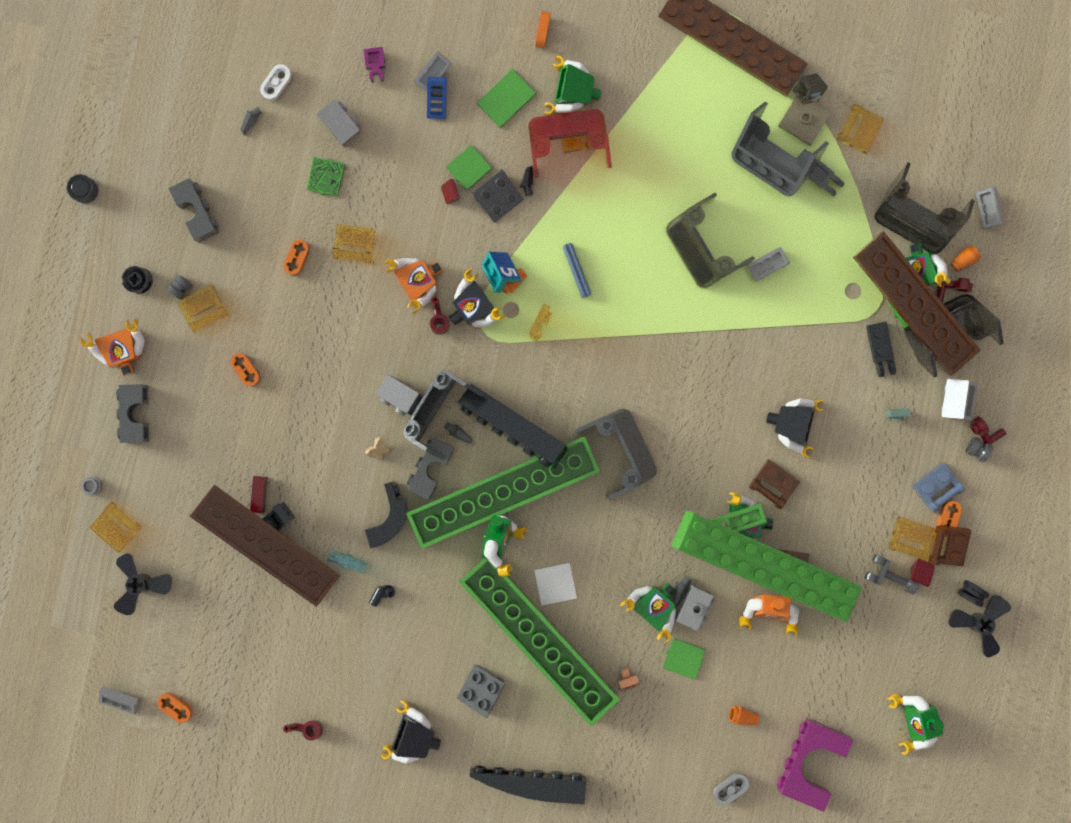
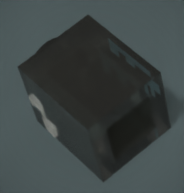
M816 73L802 76L792 91L802 104L819 101L828 86Z

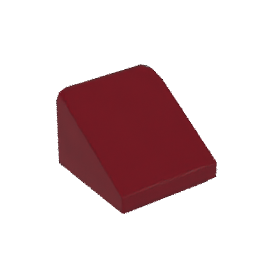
M449 179L441 186L447 204L459 201L460 199L454 179Z
M917 559L911 566V580L929 587L935 566L924 560Z

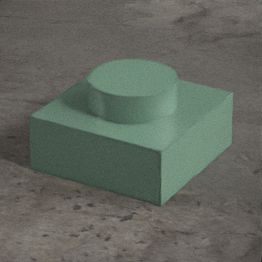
M910 408L885 410V417H892V421H902L904 417L910 416Z

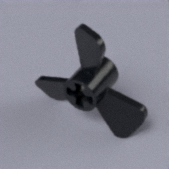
M129 553L122 555L116 560V565L128 577L125 584L127 592L114 604V609L124 615L133 614L139 594L148 590L163 595L170 592L172 584L171 575L164 574L150 578L145 573L138 574L133 556ZM135 579H138L137 583H143V586L136 588Z
M993 595L988 602L984 614L974 613L969 615L962 610L955 609L951 612L948 624L953 628L970 627L973 631L980 633L983 655L989 658L1000 651L999 644L991 634L996 627L994 620L1008 613L1011 610V605L1001 596ZM981 619L985 621L983 627L982 624L979 623Z

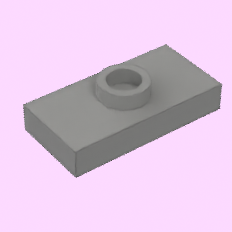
M437 51L414 82L427 92L428 77H442L452 63Z
M997 187L976 192L983 229L1003 225L1004 219Z
M779 247L746 266L754 281L757 282L790 263L782 248Z
M101 687L99 691V703L131 714H136L138 711V698L129 696L122 691H114L105 687Z

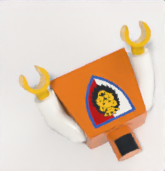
M417 258L388 259L383 263V265L388 264L390 266L386 273L397 269L394 273L411 300L407 308L409 306L415 307V310L412 312L413 314H416L420 308L431 302L437 286L433 277L442 272L438 262L429 267L425 265L423 260Z
M135 318L133 321L134 325H131L129 320H127L125 324L126 329L97 338L95 342H92V334L87 333L89 341H85L81 337L80 343L82 346L88 347L89 351L104 365L112 368L120 367L122 375L126 376L134 373L131 363L140 360L145 340L141 330L137 328L139 320Z
M767 594L753 597L746 605L743 613L744 616L739 618L740 629L746 625L747 630H750V619L756 617L789 622L786 625V635L788 636V632H795V637L798 635L799 608L796 604L791 603V598Z

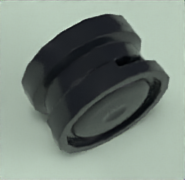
M74 175L67 182V193L71 198L80 203H90L98 195V185L86 175Z
M131 266L122 274V284L130 292L142 294L147 292L152 286V275L147 269Z
M965 580L963 588L959 589L957 593L976 606L982 607L984 604L983 600L987 599L990 594L974 583Z

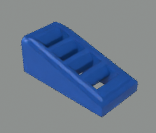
M428 77L427 118L446 119L447 78ZM432 85H442L443 87H432ZM431 92L443 93V95H431ZM431 100L442 101V103H431ZM431 108H442V112L431 111Z

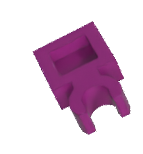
M383 47L364 49L366 69L372 70L369 74L371 82L374 83L375 75H380V79L383 82L384 74L380 70V68H386Z

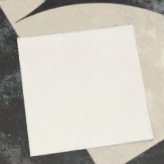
M570 563L534 570L541 606L577 599Z

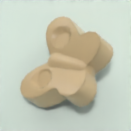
M377 437L374 446L366 449L365 453L368 457H375L378 461H381L383 453L389 452L390 449L385 445L381 437Z

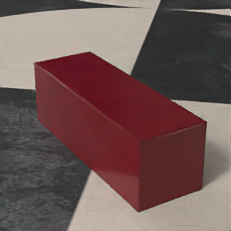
M253 476L250 504L252 512L264 513L268 477Z

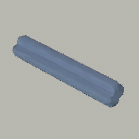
M572 243L565 244L563 250L581 297H588L591 295V291Z

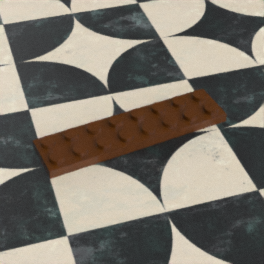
M668 0L658 16L785 97L788 96L808 64L708 0Z
M884 231L878 234L853 257L949 376H953L981 351Z
M215 484L190 514V517L316 607L340 577L334 570Z

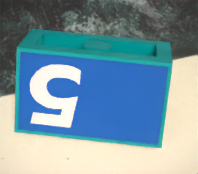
M488 251L481 266L495 293H501L507 282H521L522 279L508 252Z

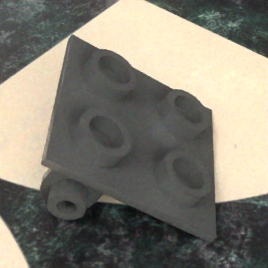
M503 169L472 192L474 198L481 204L494 223L524 200Z
M475 664L457 699L487 718L505 686L504 680L494 677Z

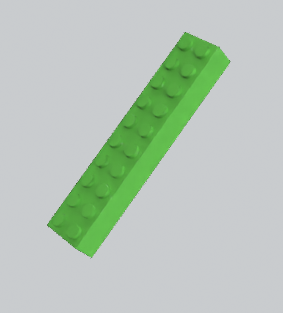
M585 436L566 444L568 450L555 469L551 466L545 467L539 462V458L534 457L407 512V517L421 549L490 520L494 515L499 516L599 473L600 470Z
M686 510L671 544L673 548L845 622H848L862 589L860 585Z
M483 558L459 581L590 726L620 700L618 694L511 577L499 576L498 567H494L489 560Z

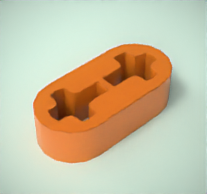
M541 11L535 47L545 48L551 12Z
M296 240L290 247L284 262V270L290 275L300 274L310 251L305 241ZM303 244L305 251H301L297 257L298 250H296V247H300ZM295 259H297L295 265L298 268L291 271L289 264H293Z
M241 353L232 356L231 366L242 382L247 386H256L261 378L250 359ZM237 358H244V361L242 362L245 366L244 369L242 366L236 365V363L238 362ZM246 371H248L252 375L255 374V377L253 378L254 382L247 381L249 376L247 375Z
M956 501L944 503L937 525H947L948 522V526L957 527L962 512L961 505ZM952 505H953V508H955L956 511H955V512H951V515H950V511L948 510V506H949V507H952Z
M165 693L158 699L157 705L159 709L179 723L188 721L193 715L192 707L173 693ZM170 698V704L165 706V700ZM183 709H185V710H186L185 714H186L187 716L181 717V716H180V714H181L180 711H182Z

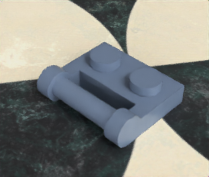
M941 463L912 485L933 513H936L940 506L956 494H961L965 491L963 485L956 479L945 463ZM951 483L952 489L934 502L931 500L933 495Z

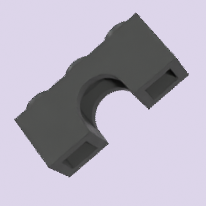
M188 178L168 188L178 207L183 209L187 206H194L196 209L194 218L186 222L193 240L200 243L219 233L217 229L219 224L214 216L211 217L208 211L210 206L206 199H202L200 195L202 190L197 182L194 183Z
M119 385L116 397L119 401L117 419L119 420L120 428L117 429V437L120 439V443L149 442V423H139L133 417V411L136 406L148 404V385Z
M433 438L432 441L428 440L426 445L445 457L444 460L426 452L423 458L420 457L415 466L418 469L415 475L411 474L407 482L409 485L407 490L427 500L431 498L438 484L428 474L430 464L440 462L447 465L455 447L437 438Z

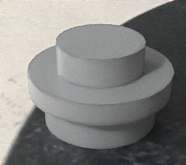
M92 476L85 478L81 484L82 491L89 496L98 494L101 490L100 480Z

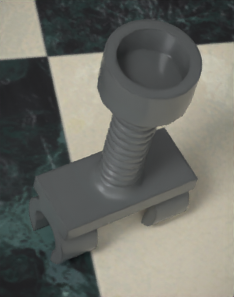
M876 554L874 555L872 561L882 565L877 576L867 572L864 577L865 579L881 585L885 577L905 586V591L914 595L917 592L919 583L912 581L911 578L907 580L888 571L887 569L891 561Z

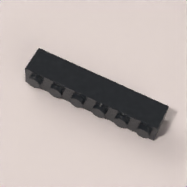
M471 384L472 387L482 392L483 396L481 397L467 389L458 401L461 407L460 410L467 416L473 415L476 417V421L482 426H486V424L492 428L491 431L496 435L507 437V441L511 445L522 447V451L528 456L533 457L534 455L539 458V462L545 467L551 466L555 469L568 450L566 444Z

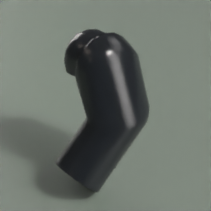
M391 585L377 587L369 604L377 607L382 598L394 597V587Z

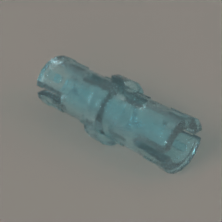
M331 549L329 554L336 558L328 556L327 561L341 565L343 569L349 568L364 574L365 569L358 567V565L365 568L367 567V562L352 558L350 554L344 555Z

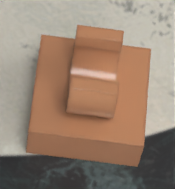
M628 669L621 671L624 680L619 681L622 692L640 685L637 675L631 677Z

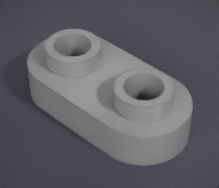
M742 773L732 774L714 788V799L721 805L729 804L748 790L749 781ZM738 779H740V780H741V784H740V785H736V784H735V781L738 780ZM720 791H726L725 795L720 796Z

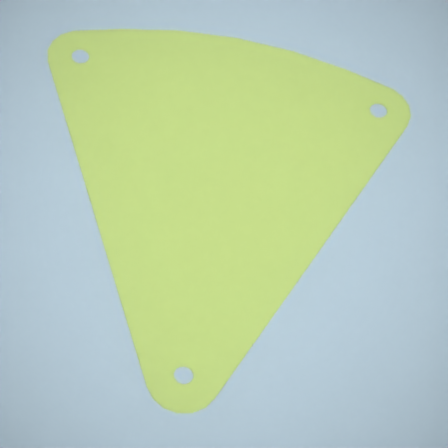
M729 13L730 15L745 23L741 18L733 15L732 13ZM687 35L512 255L511 260L516 269L522 268L527 275L524 281L513 293L505 294L503 291L495 293L491 284L485 289L484 294L494 308L502 307L499 310V315H504L503 307L508 302H514L518 305V315L514 318L505 316V318L498 319L488 327L480 328L488 337L497 342L519 343L857 322L869 318L878 310L883 301V294L853 259L860 250L873 240L859 190L837 141L826 123L811 146L778 127L797 94L801 93L810 99L808 94L796 82L788 96L785 97ZM762 103H768L761 117L770 127V134L767 139L795 158L804 149L814 153L824 142L827 141L829 143L820 161L835 172L834 174L845 183L843 187H840L831 179L826 182L836 191L837 194L834 197L823 188L817 186L809 178L806 179L794 195L785 196L734 162L731 155L732 150L752 111ZM572 243L591 291V295L588 297H581L563 250L565 244ZM781 247L790 264L755 282L746 265ZM856 283L860 286L861 294L857 299H850L846 296L845 288L848 284Z

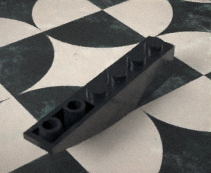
M475 766L470 769L471 778L512 795L544 802L585 805L586 777L582 776L581 773L574 772L571 775H564L563 772L552 771L550 774L544 773L542 770L524 772V769L520 768L508 771L503 767L486 769L485 766Z

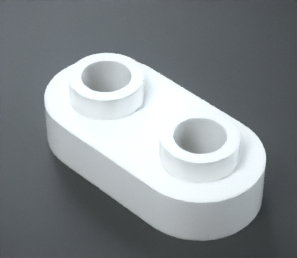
M279 64L271 70L260 87V92L266 100L274 101L284 91L292 78L289 68ZM284 73L285 77L279 78L280 74ZM274 89L273 94H268V91Z

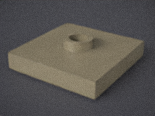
M798 93L778 127L811 146L831 112Z

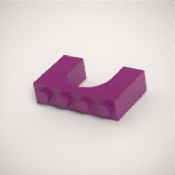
M806 718L805 722H802L800 725L798 740H795L792 744L793 752L791 757H788L785 761L783 776L780 775L778 778L777 789L782 795L824 812L831 793L828 789L812 783L803 777L802 762L808 753L816 749H826L847 758L854 740L847 734Z

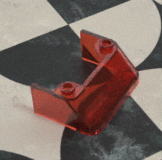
M591 109L535 117L530 120L528 129L535 178H539L536 158H542L549 154L551 148L550 140L588 135L589 143L594 149H604L606 167L612 168L605 117L600 110Z

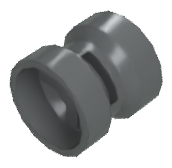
M177 274L174 277L173 284H169L166 290L179 300H182L185 297V292L190 290L193 285Z
M973 437L968 443L965 453L970 456H976L977 460L985 462L990 457L993 446L988 443L983 444L981 439Z

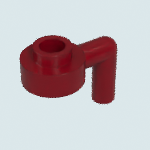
M958 278V281H950L949 284L946 281L942 282V287L938 286L936 296L943 303L946 288L970 293L972 292L973 283H970V279Z
M434 296L431 299L434 316L430 320V328L433 333L442 335L449 330V320L445 315L441 314L439 298ZM438 324H442V325H443L442 328H437L436 326H437Z
M980 416L971 421L972 425H970L972 432L975 435L979 434L984 444L988 443L991 445L1006 435L1005 430L1001 428L989 436V427Z
M312 720L305 724L292 723L285 725L283 731L285 733L293 731L302 732L305 739L313 741L322 736L323 726L319 721ZM313 727L316 728V733L312 731Z

